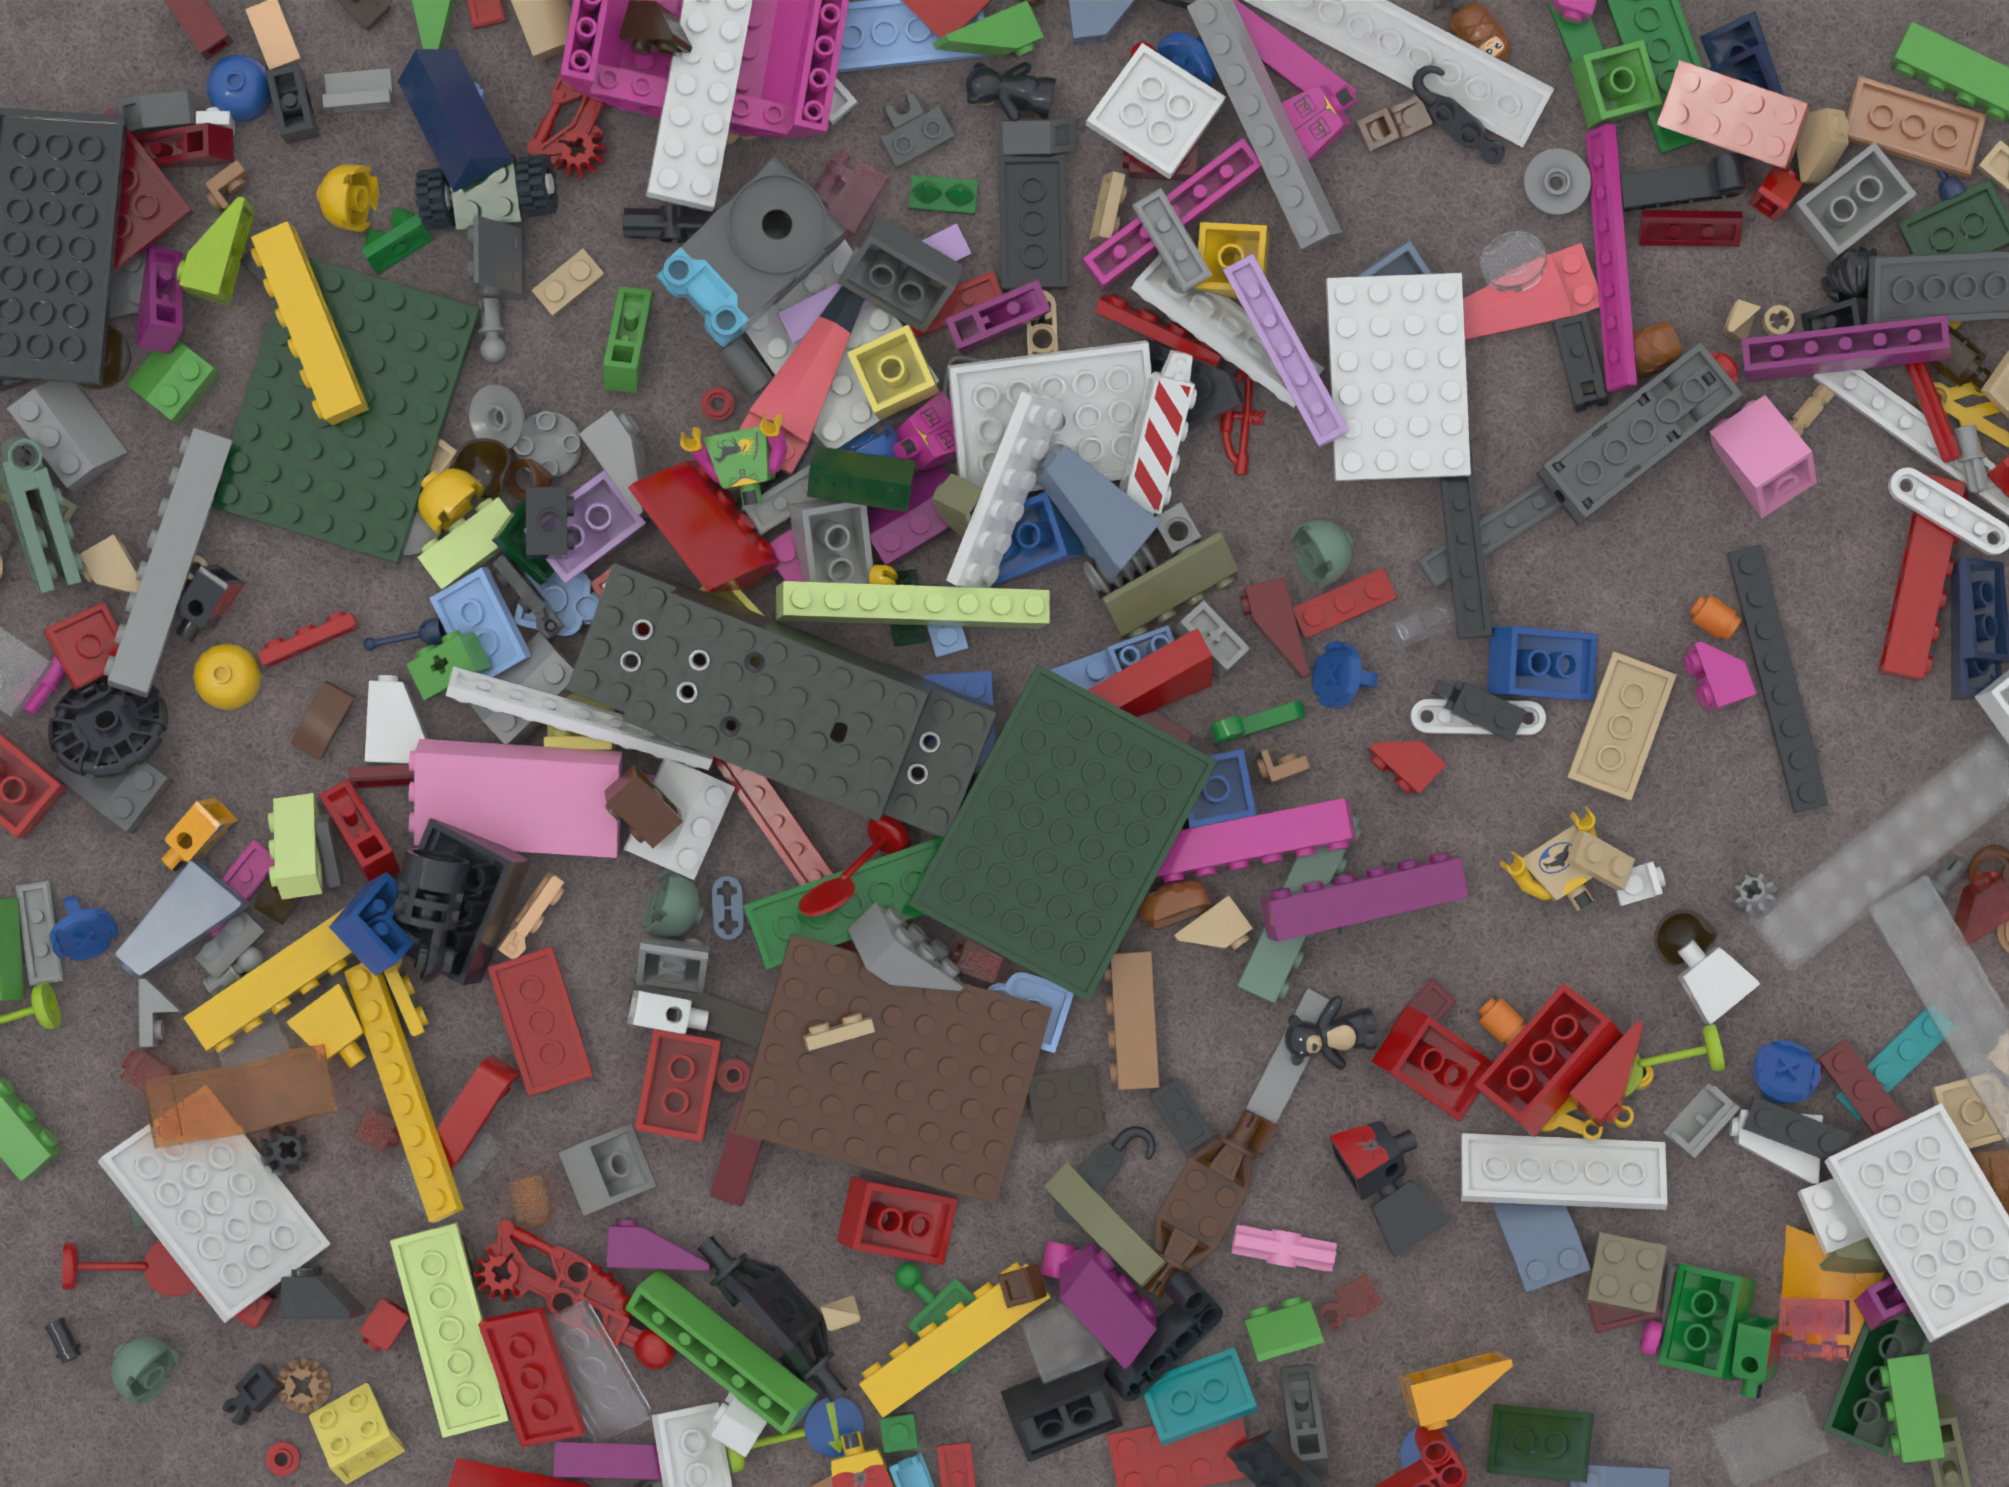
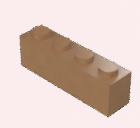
M1151 952L1116 953L1104 973L1105 982H1112V995H1106L1107 1016L1113 1015L1114 1029H1108L1109 1049H1115L1116 1063H1110L1111 1083H1117L1118 1090L1159 1088Z

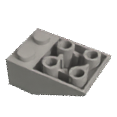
M875 902L848 929L866 969L888 984L961 991L964 988L958 977L960 971L949 959L948 954L950 951L946 945L937 938L932 941L917 924L912 923L909 925L895 909L891 907L886 909Z

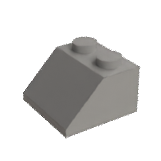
M632 1124L559 1152L583 1216L656 1187Z

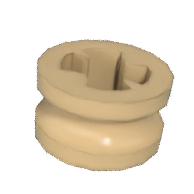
M1775 305L1764 314L1762 319L1763 328L1769 335L1787 334L1794 325V315L1788 307ZM1778 313H1782L1785 316L1783 321H1787V325H1781L1778 329L1772 327L1774 321H1770V315L1775 317Z

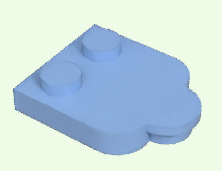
M554 571L549 580L542 585H539L531 576L525 573L552 606L551 609L565 624V627L557 634L558 636L572 637L581 631L583 624L591 625L600 597L592 592L591 581L585 573H581L564 584ZM518 603L514 617L516 625L538 630L536 628V615L533 612L530 614L526 613Z
M1025 972L1014 973L1007 979L1005 984L996 983L987 988L991 991L1051 1007L1052 1011L1041 1049L1055 1053L1072 1002L1073 993L1047 979Z

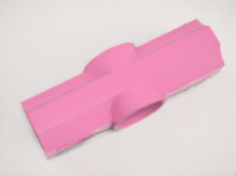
M1236 1225L1231 1253L1264 1259L1267 1263L1296 1268L1297 1265L1309 1269L1332 1272L1337 1243L1302 1237V1234L1286 1232L1284 1230L1272 1229V1231L1257 1227Z

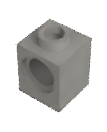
M1182 502L1155 517L1160 521L1155 531L1171 557L1183 553L1201 540V535ZM1173 525H1181L1186 529L1187 537L1182 541H1175L1169 536V528Z

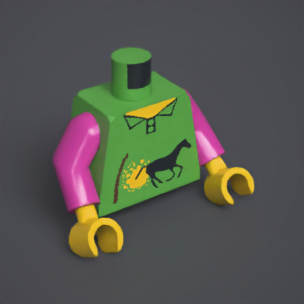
M763 414L758 427L704 437L705 442L701 441V430L698 427H693V439L687 438L684 432H681L680 439L681 447L692 453L701 468L715 483L721 484L723 489L739 486L743 506L763 502L759 482L775 479V474L780 471L788 450L783 430L780 428L783 421L781 414H776L774 423L769 422L766 414Z

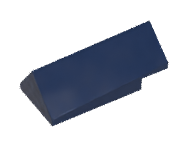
M1756 11L1700 37L1712 66L1708 70L1784 95ZM1742 154L1743 162L1753 159V157Z
M416 49L398 79V83L449 185L455 193L507 165L513 159L456 49Z
M1962 557L1954 563L1951 573V701L1976 699L1974 696L2002 675L2001 664L2009 663V620L2004 566L2002 562Z

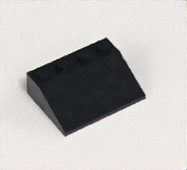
M430 818L418 848L449 853L470 861L456 930L448 931L446 945L454 947V957L450 974L446 977L461 985L481 983L531 860L505 846ZM393 915L392 919L414 941L405 955L415 959L418 943L420 940L427 939L429 929L396 920L397 916Z

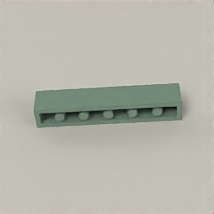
M1353 816L1356 837L1358 840V837L1362 831L1361 828L1357 827V824L1360 819ZM1357 841L1349 842V845L1354 847ZM1328 847L1315 849L1316 855L1295 858L1282 888H1290L1291 892L1303 889L1302 884L1310 881L1322 880L1323 884L1331 883L1333 876L1341 875L1348 859L1343 858L1346 849L1330 852ZM1264 925L1236 987L1272 1004H1275L1277 998L1283 1000L1291 984L1290 981L1286 980L1291 967L1296 970L1298 969L1305 954V951L1300 949L1305 937L1311 939L1314 933L1283 941H1274L1268 939Z

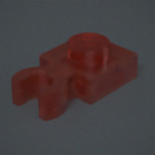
M1363 1273L1336 1291L1340 1298L1339 1302L1325 1303L1320 1307L1319 1311L1321 1314L1330 1309L1336 1311V1320L1329 1324L1331 1329H1335L1343 1323L1344 1317L1348 1313L1356 1321L1382 1304L1383 1301Z

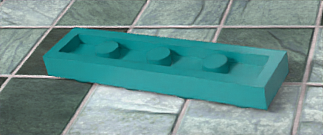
M1930 1003L1866 1066L1888 1094L1956 1027L1933 1003ZM1837 1092L1834 1095L1837 1101L1857 1121H1860V1116L1842 1092Z

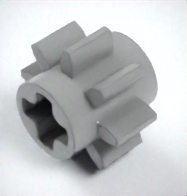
M1760 873L1758 878H1750L1749 875H1745L1746 880L1741 886H1735V889L1741 894V897L1737 898L1735 902L1740 908L1746 907V912L1751 917L1754 916L1755 912H1763V914L1768 915V909L1772 904H1778V901L1771 894L1776 892L1777 886L1773 882L1767 883V878L1763 873Z

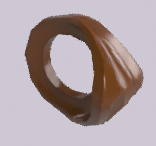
M521 458L511 463L507 486L516 498L526 499V491L522 490L516 481V472L520 467H526L531 470L533 487H550L552 484V474L536 461Z
M1992 844L1981 848L1974 854L1967 866V877L1972 886L1983 892H1993L2008 883L2009 850L2002 845ZM1995 857L2001 860L2005 866L2002 869V875L1997 881L1984 884L1977 880L1976 871L1981 863L1986 860H1992Z

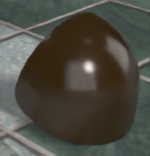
M479 438L465 443L457 450L452 458L450 469L457 468L468 472L484 486L485 490L481 497L494 498L503 492L508 483L511 456L507 447L501 442L489 438Z
M1679 909L1671 911L1659 921L1654 933V943L1661 960L1667 965L1674 966L1685 963L1678 951L1688 942L1694 940L1704 952L1714 943L1718 935L1702 915L1692 910Z

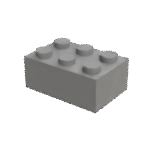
M1874 142L1799 200L1790 209V213L1827 259L1832 262L1901 209L1917 194Z

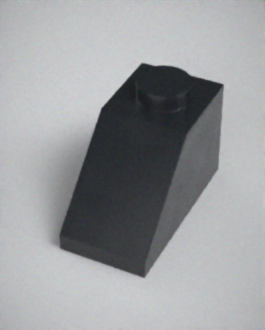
M1854 297L1801 314L1803 331L1866 325L1868 299Z

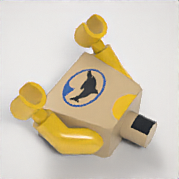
M1585 807L1586 816L1583 819L1579 820L1575 812L1571 813V819L1578 827L1577 829L1574 825L1567 828L1524 857L1511 851V854L1514 856V862L1510 866L1503 860L1500 862V866L1511 874L1523 892L1542 901L1551 899L1553 902L1567 895L1577 911L1594 901L1584 885L1585 882L1593 877L1566 862L1577 830L1586 831L1597 837L1594 828L1595 816L1588 807Z

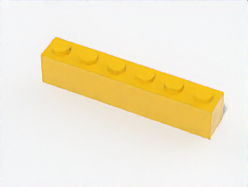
M286 221L252 236L251 239L255 248L251 249V254L256 265L259 268L263 266L267 278L263 279L265 289L271 298H276L279 306L278 309H275L276 316L281 326L288 328L291 339L287 340L288 346L295 358L299 357L304 369L300 370V375L307 389L312 388L316 399L312 401V405L319 419L324 418L331 425H335L369 410L296 228Z
M343 909L183 1017L207 1052L211 1053L216 1050L219 1054L235 1043L233 1037L244 1030L246 1034L254 1031L263 1024L261 1020L263 1016L271 1011L274 1015L280 1013L292 1004L289 1000L291 997L299 992L303 996L320 985L318 982L319 978L328 972L331 976H334L348 966L346 960L352 957L354 953L329 928Z
M1015 1262L1000 1274L1010 1272L1019 1268H1023L1029 1265L1026 1262L1025 1264L1020 1266L1018 1262ZM987 1282L973 1292L976 1299L968 1305L964 1306L961 1301L945 1313L948 1319L937 1326L933 1321L917 1333L920 1337L918 1341L911 1346L905 1341L892 1350L889 1354L893 1359L883 1366L877 1361L863 1371L861 1374L865 1379L860 1381L859 1385L880 1415L885 1417L1050 1298L1049 1293L1047 1292V1296L1039 1300L1007 1308L1000 1283L998 1282L992 1286L990 1282Z

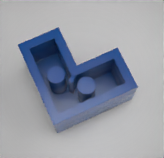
M387 872L365 884L329 926L374 976L397 964L414 943L392 919L398 884Z

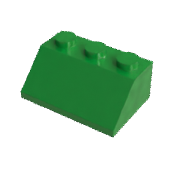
M1679 1263L1658 1364L1736 1381L1737 1377L1732 1375L1737 1327L1738 1323L1750 1316L1757 1280Z

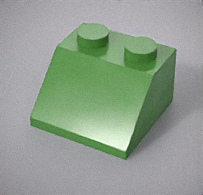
M1644 40L1582 55L1570 64L1588 128L1618 121L1662 104Z
M177 339L170 354L152 351L126 384L179 426L220 376V373Z
M1301 1295L1282 1300L1283 1307L1270 1311L1268 1305L1249 1310L1250 1317L1243 1320L1254 1357L1258 1362L1324 1343L1310 1300L1302 1301Z

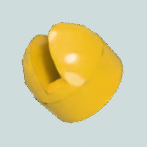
M874 565L871 568L869 574L870 584L896 585L894 580L898 579V575L894 568L888 565Z

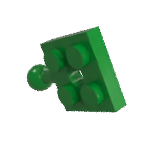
M904 1263L895 1271L896 1284L901 1289L912 1290L926 1305L907 1324L917 1336L920 1330L933 1321L938 1326L947 1320L948 1317L945 1313L962 1301L964 1306L976 1299L957 1277L936 1296L921 1281V1271L916 1265ZM981 1348L954 1366L950 1371L953 1374L958 1372Z

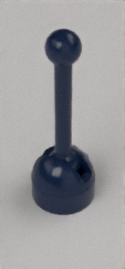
M1936 169L1942 179L1938 187L1939 197L1942 202L1967 191L1960 179L1948 177L1945 171Z
M439 617L423 621L417 632L376 640L369 637L364 640L363 646L366 650L372 651L376 646L420 638L428 645L443 644L441 638L445 636L444 628Z

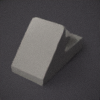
M138 979L139 1047H159V1040H163L165 1035L164 1021L159 1019V1013L185 1012V1010L151 979Z

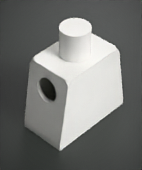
M1691 940L1678 951L1679 955L1689 966L1678 976V979L1705 1024L1711 1025L1760 985L1756 978L1720 947H1713L1707 953H1704L1698 944Z
M633 990L627 1024L686 1034L687 1028L705 1031L709 1011L691 1008V1000ZM669 1008L677 1010V1018L674 1021L667 1020L666 1012Z

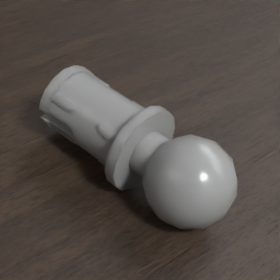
M484 298L478 301L479 308L482 310L480 315L481 329L478 330V334L485 336L481 343L480 353L489 362L502 360L506 353L505 343L499 338V335L505 333V329L501 327L500 300L497 298Z
M249 946L237 958V961L233 962L217 979L212 975L203 979L204 986L213 997L244 977L243 972L250 973L263 964V954L258 948Z

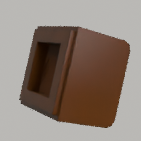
M1247 1110L1252 1116L1246 1127L1249 1126L1254 1116L1263 1120L1247 1147L1264 1155L1279 1125Z
M1038 1264L997 1275L1007 1308L1033 1302L1047 1296Z

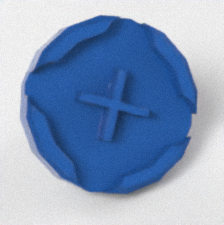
M1173 32L1159 42L1157 53L1208 86L1213 84L1216 79V68L1201 36L1195 38L1186 33Z
M1340 641L1328 643L1323 648L1327 649L1324 655H1319L1315 661L1312 673V687L1314 694L1319 695L1320 700L1318 702L1322 706L1340 709L1346 707L1353 700L1358 687L1377 688L1378 674L1361 670L1358 651L1352 644Z
M76 894L64 898L63 901L68 916L62 918L54 925L49 934L53 952L61 959H64L65 956L71 957L72 961H82L106 951L110 947L109 942L112 938L116 939L118 936V926L115 918L110 912L103 909L82 910Z
M1785 1040L1773 1041L1770 1045L1762 1046L1752 1063V1075L1757 1085L1761 1088L1760 1093L1762 1097L1775 1104H1786L1804 1101L1813 1095L1821 1079V1067L1818 1061L1815 1063L1811 1057L1812 1053L1795 1042Z

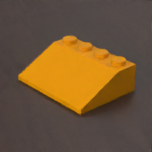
M1493 1351L1399 1376L1409 1417L1418 1425L1424 1426L1428 1430L1448 1426V1419L1455 1418L1513 1366L1511 1358L1498 1351Z

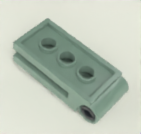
M15 435L9 437L1 448L0 477L34 588L41 593L55 590L52 581L58 580L53 561L45 558L43 549L47 548L48 544L43 529L39 528L38 525L35 526L25 493L29 490L34 491L60 580L67 585L81 582L79 573L84 572L83 564L79 553L71 549L69 541L74 540V534L69 520L66 521L61 516L59 508L65 507L60 489L56 488L55 485L52 486L48 470L42 464L41 448L36 442L24 436ZM21 449H24L25 454L20 460L18 454Z

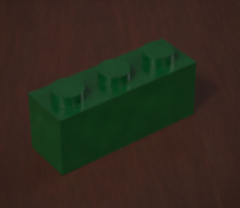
M815 446L809 469L807 497L908 512L916 461Z

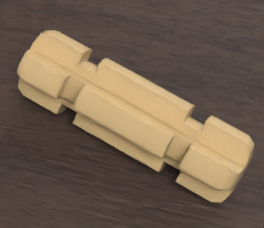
M1820 384L1812 393L1813 397L1810 396L1792 417L1793 421L1790 420L1788 422L1799 436L1804 433L1803 429L1808 428L1823 410V405L1828 404L1835 394L1824 384Z

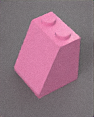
M1766 395L1757 401L1752 400L1748 402L1740 412L1729 419H1722L1709 431L1712 447L1761 519L1817 483L1812 450Z

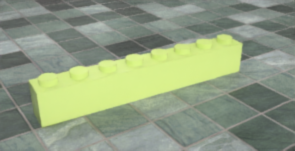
M783 581L776 587V621L1041 629L1050 624V591Z

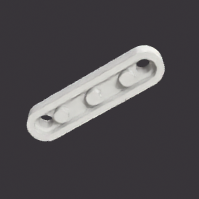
M1902 468L1891 476L1888 483L1889 492L1895 500L1987 555H1998L2009 548V527L2004 522L1916 469ZM1902 480L1910 483L1911 488L1909 492L1901 490L1900 482ZM1989 533H1994L1997 536L1998 541L1995 545L1988 542L1987 535Z
M1444 699L1421 700L1413 706L1410 712L1412 726L1421 733L1494 735L1450 714L1451 711L1444 708L1447 702ZM1505 700L1526 710L1534 717L1531 725L1521 722L1516 735H1533L1543 728L1546 722V714L1541 705L1534 701ZM1423 711H1430L1432 713L1433 720L1430 723H1425L1421 720V713Z

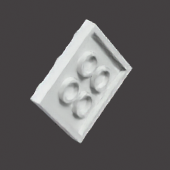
M1142 43L1088 117L1086 126L1170 179L1225 103L1226 97Z

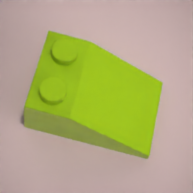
M238 196L190 249L186 261L182 260L177 270V280H180L179 285L190 296L230 306L241 266L240 260L244 255L256 211L245 198Z

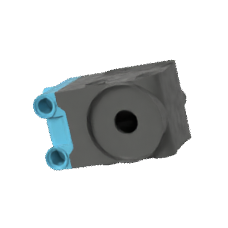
M775 156L749 183L742 187L729 202L722 205L692 237L667 259L663 270L656 277L674 297L686 298L705 319V324H703L705 330L714 341L725 347L737 340L766 311L781 301L844 241L845 233L848 230L823 205L818 194L808 184L800 180L778 156Z

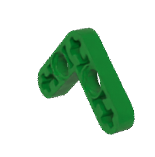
M1299 700L1248 717L1241 718L1238 715L1211 724L1208 731L1213 746H1217L1255 734L1260 730L1265 731L1306 717L1302 701Z

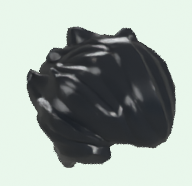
M1859 247V251L1857 249H1850L1844 255L1839 256L1837 261H1832L1827 267L1826 276L1821 278L1822 289L1826 292V297L1835 303L1854 297L1868 299L1869 257L1878 256L1876 249L1872 248L1870 251L1863 247Z

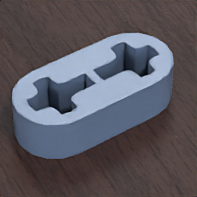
M731 876L720 877L712 887L713 926L716 934L724 940L737 939L744 931L745 925L742 885ZM724 882H730L731 887L737 888V894L731 895V906H725L724 896L718 895V889L724 888ZM725 910H731L732 920L738 921L739 924L738 928H734L730 935H727L726 930L720 929L719 926L720 922L726 920Z

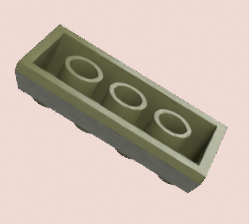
M1220 531L1103 597L1101 606L1120 639L1126 636L1131 639L1148 631L1146 625L1156 619L1159 624H1162L1176 616L1175 609L1187 603L1190 608L1206 599L1204 592L1216 587L1220 591L1235 582L1233 576L1238 573L1239 569Z

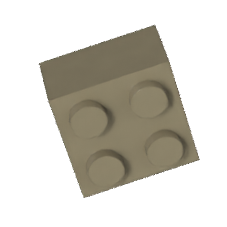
M1599 1232L1595 1235L1590 1260L1591 1270L1588 1272L1583 1302L1640 1314H1655L1667 1246Z

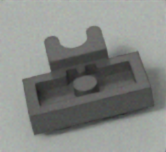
M913 92L906 96V102L909 107L906 114H898L892 105L883 107V111L894 131L881 137L880 140L895 167L955 136L940 107L938 106L924 114Z

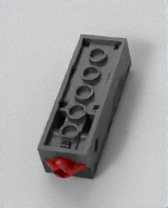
M1701 342L1546 462L1536 475L1577 526L1733 405L1743 395L1737 387L1738 367L1726 353L1708 351Z

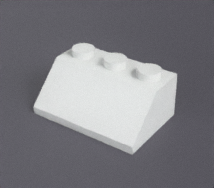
M663 758L653 783L681 810L683 822L654 848L646 841L643 843L638 842L630 833L624 850L695 880L735 787L677 761Z

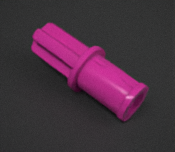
M56 655L52 657L39 675H34L37 679L19 701L18 705L29 714H36L51 692H57L56 686L65 675Z

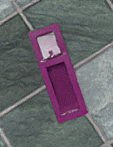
M555 1442L553 1477L662 1480L656 1445Z

